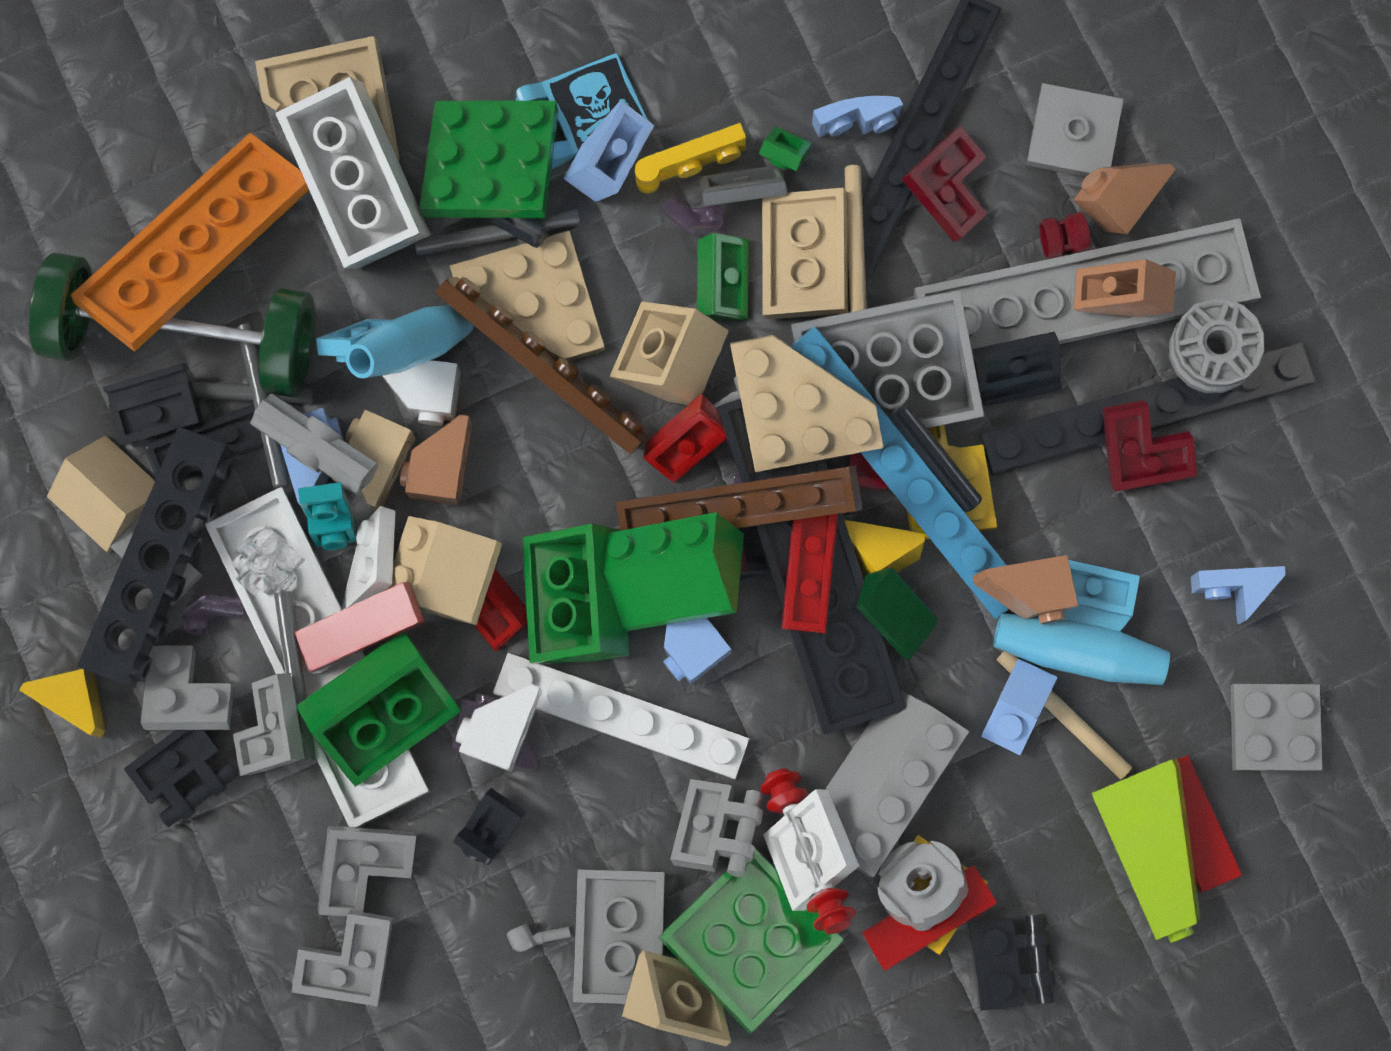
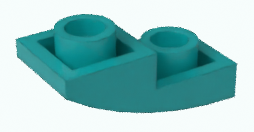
M341 482L298 488L299 504L307 517L309 535L316 548L322 547L325 550H339L345 548L347 543L357 542V530L353 514Z

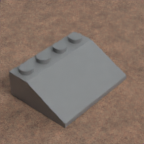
M960 290L791 324L794 342L815 326L889 419L891 413L903 404L910 406L926 428L984 417Z

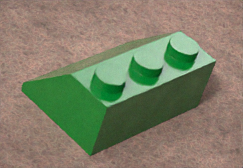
M717 512L608 533L603 573L622 628L626 631L737 613L744 533Z
M587 524L522 537L529 658L531 664L594 662L630 656L628 631L622 628L603 573L607 534L620 531V529Z
M405 631L392 637L296 705L311 734L354 787L361 784L462 712Z

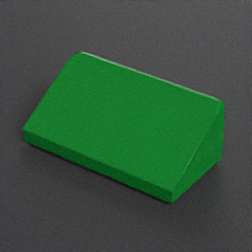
M712 233L698 240L697 310L714 321L748 320L749 239Z

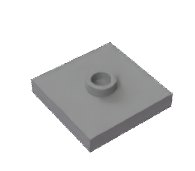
M1042 83L1026 165L1086 177L1097 168L1111 167L1123 99Z

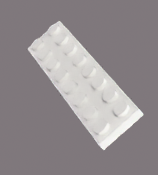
M280 487L205 524L276 674L285 673L274 600L275 593L291 591L297 631L342 610L285 490ZM300 648L307 698L365 657L363 651L321 670L309 672ZM313 736L316 759L349 827L359 828L430 792L410 749L354 787Z

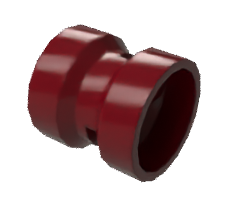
M1083 212L1068 214L1066 219L1063 220L1051 217L1039 221L1040 241L1046 259L1061 257L1067 252L1075 254L1090 250L1089 228Z

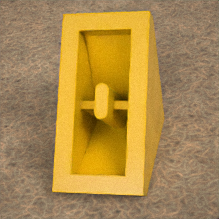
M845 520L864 580L866 574L885 568H892L896 573H899L920 559L925 542V533Z
M80 669L25 682L20 687L19 691L87 734L102 738L106 732L95 673Z

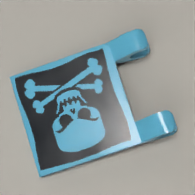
M617 53L544 82L522 86L516 91V101L556 100L559 109L557 121L566 140L555 142L551 169L557 168L574 158L581 145L619 102L623 101L647 119Z

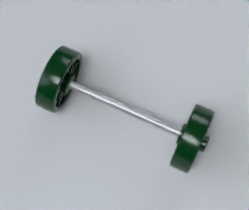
M54 252L44 259L38 270L30 300L29 337L32 349L39 357L71 361L77 356L84 343L89 320L92 317L80 309L71 297V294L92 276L91 267L84 257ZM284 288L278 289L269 303L262 332L171 318L160 329L260 345L259 382L262 390L269 394L295 397L300 393L304 385L313 354L316 320L315 302L309 292Z

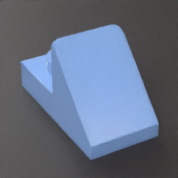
M1285 566L1198 571L1191 576L1192 593H1205L1206 600L1231 598V591H1234L1237 623L1241 624L1254 613L1286 575Z
M1018 658L981 737L1021 755L1057 680V676Z

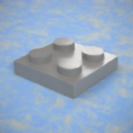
M1320 684L1230 685L1232 771H1323Z

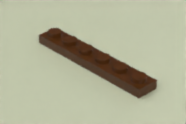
M453 277L444 280L435 293L627 453L633 454L648 439L649 436L642 431L644 425L638 418L627 411H624L623 414L610 404L612 399L604 390L594 384L589 387L577 377L579 371L574 365L561 357L558 360L545 350L547 345L539 336L531 331L524 333L512 323L514 317L505 308L498 304L491 306L480 296L482 291L475 283L465 277L461 279Z
M856 466L616 502L620 531L714 512L720 514L736 528L854 512L863 509Z

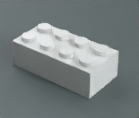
M349 77L275 113L344 268L359 269L431 235L363 82Z

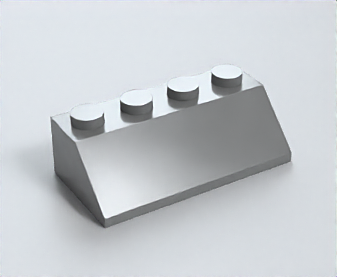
M901 690L905 709L872 719L825 789L831 795L859 864V867L856 869L869 878L875 876L969 733L967 729L934 707Z

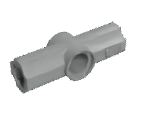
M273 394L262 400L254 412L250 422L253 427L287 448L286 452L311 470L317 473L321 471L336 483L341 482L348 491L359 495L373 479L378 464L342 441L341 435L315 417H306L293 406Z

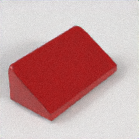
M700 394L646 442L643 459L672 483L678 481L726 440L717 410L709 399Z
M494 568L477 625L474 626L494 651H497L528 625L525 604Z

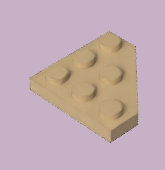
M375 36L255 61L262 102L277 112L349 77L363 82L398 161L400 160L379 42Z
M570 231L547 237L542 246L538 248L525 243L450 265L453 277H458L459 279L465 277L475 283L481 289L482 293L480 296L491 306L498 304L510 312L514 317L512 323L524 333L531 331L539 336L547 345L545 350L552 356L564 358L569 362L605 351Z
M775 335L737 341L730 344L755 472L884 448L876 404L840 381L839 378L788 346L787 343Z

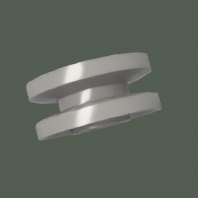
M1208 299L1194 305L1182 316L1169 340V359L1176 375L1189 387L1204 393H1224L1237 388L1258 367L1264 353V333L1257 317L1244 305L1229 299ZM1207 339H1219L1224 344L1226 353H1213L1207 346Z

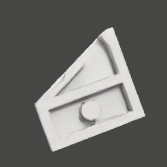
M380 506L367 520L361 522L357 531V546L341 607L342 610L383 592L392 585L395 531L394 510Z

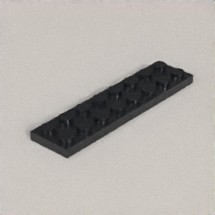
M741 399L716 407L740 483L828 470L825 459L755 472ZM839 513L837 518L826 633L788 630L822 735L905 709L882 634L856 607L864 579L842 513ZM792 520L754 525L782 613Z

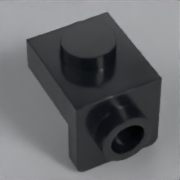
M490 788L484 794L467 824L456 835L453 842L462 848L463 853L468 858L482 862L485 865H490L503 851L526 811L493 788Z

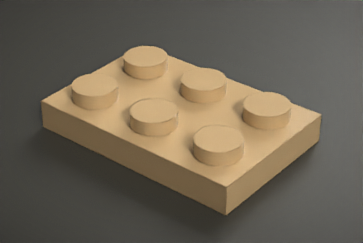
M844 188L811 190L762 198L763 316L768 320L848 313V218L846 190Z

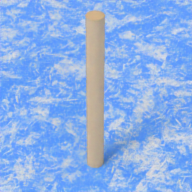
M848 165L844 168L845 190L847 192L850 312L867 309L861 167L858 165Z
M1004 651L996 660L1011 674L1018 657ZM1051 690L1044 706L1120 780L1125 777L1133 767Z

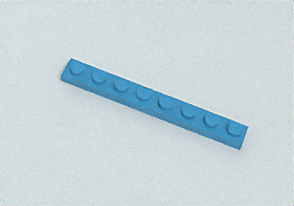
M813 326L792 343L790 347L876 404L884 448L860 453L996 620L1008 608L974 585L973 576L985 569L1007 565L818 329Z

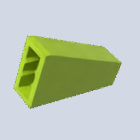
M1175 757L1091 793L1155 939L1158 940L1167 936L1170 943L1195 933L1192 926L1201 919L1180 764Z

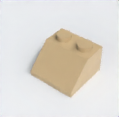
M641 302L610 377L668 402L689 405L700 394L704 393L709 376L721 353L728 330L694 308Z
M408 516L393 562L392 585L389 588L402 582H410L422 613L477 625L502 543L440 522Z

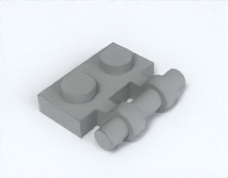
M690 779L670 858L673 865L715 872L719 856L730 858L727 873L735 877H743L746 865L752 861L755 847L752 845L755 827L761 824L763 810L760 808L763 794L755 790H747L744 803L732 802L735 793L732 785ZM728 820L739 822L735 840L724 838Z

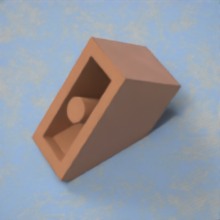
M1161 163L1097 168L1083 180L1082 189L1074 198V201L1104 232L1128 234L1176 169L1171 164Z
M1148 259L1076 269L1074 310L1131 317L1173 313L1176 271Z
M459 415L415 447L411 451L410 462H403L400 486L406 487L405 493L410 499L460 506L473 426L469 416Z
M1067 555L985 569L973 576L974 585L1024 619L1039 617L1040 624L1065 619V611L1078 606Z

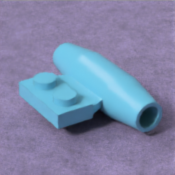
M450 305L424 307L393 320L365 319L316 338L318 355L336 356L337 362H346L348 369L353 375L358 378H369L401 373L445 354L469 335L474 325Z
M1068 560L1078 606L1065 611V619L1040 624L1039 617L1024 619L1017 614L1003 613L999 616L993 647L1041 667L1107 682L1163 685L1170 663V652L1120 632L1133 616L1140 578L1138 575Z

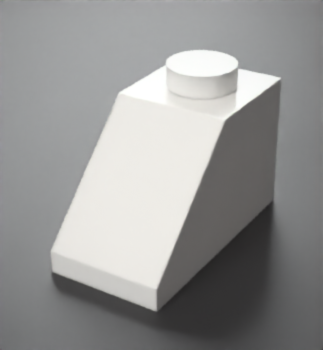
M430 360L404 372L382 376L412 416L418 417L419 423L442 426L444 420L452 421L455 419L461 371L457 363Z
M530 684L474 710L471 719L464 717L456 737V742L461 743L459 752L512 772L543 692L542 689Z

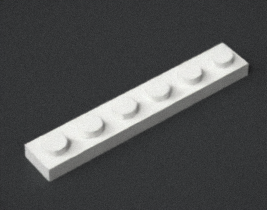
M507 653L493 691L495 695L504 697L530 684L536 685L543 691L536 707L537 710L725 777L736 779L749 738L541 664H531L530 660Z

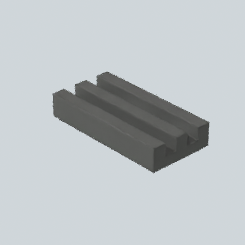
M776 166L706 175L699 178L704 207L787 195L782 169Z

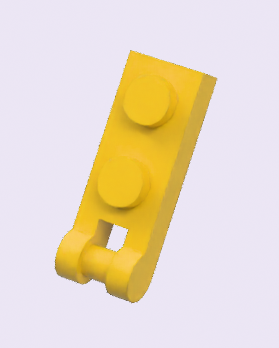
M741 123L640 159L635 165L637 188L643 193H653L657 191L660 182L677 175L679 178H688L699 173L702 170V166L716 161L718 164H726L736 160L741 156V152L746 151V136Z

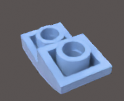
M865 96L846 99L814 110L812 125L819 138L829 133L832 137L838 136L848 131L853 126L852 122L854 121L857 122L863 135L873 130L875 133H882L897 124L903 104L899 97Z

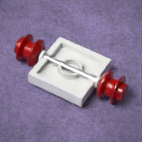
M787 768L777 769L766 776V781L761 785L760 791L763 795L772 796L767 803V809L770 812L783 813L784 817L765 832L763 836L792 911L807 910L810 913H818L819 917L813 923L814 929L825 931L826 934L841 932L850 926V920L855 916L856 911L853 907H844L843 902L849 896L848 891L833 887L858 868L859 864L829 791L815 789L808 795L806 789L796 788L801 781L799 772L790 771Z

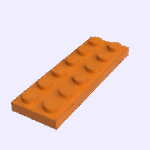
M249 133L71 294L73 302L135 352L309 191L301 170L252 133Z

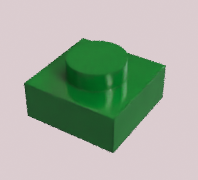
M775 126L765 138L759 154L768 158L769 162L778 168L797 171L807 158L812 143Z

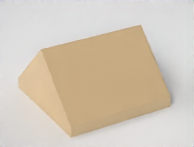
M105 435L64 459L47 497L107 553H110L113 550L110 546L141 515L155 480Z
M644 950L638 957L622 1017L655 1029L722 1046H727L731 1043L724 1009L718 1000L678 959Z

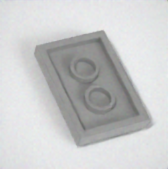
M578 870L573 1002L625 1004L639 955L644 950L660 955L663 954V943L658 937L663 933L665 872Z

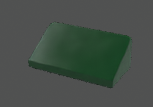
M885 568L866 574L856 607L905 660L911 659L935 628L938 622L937 617L894 569Z

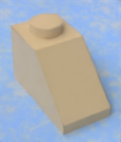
M364 410L361 419L355 418L350 424L345 440L349 442L350 446L378 464L373 479L366 489L363 490L367 504L372 510L376 511L380 506H384L416 437L410 429Z

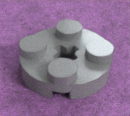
M916 841L905 843L887 856L879 871L881 879L878 896L885 909L896 921L912 926L918 931L929 930L935 924L950 917L968 894L965 871L958 857L949 847L940 842L930 841L931 844L920 845ZM917 877L923 880L932 877V880L929 882L930 886L923 891H914L916 886L913 881Z

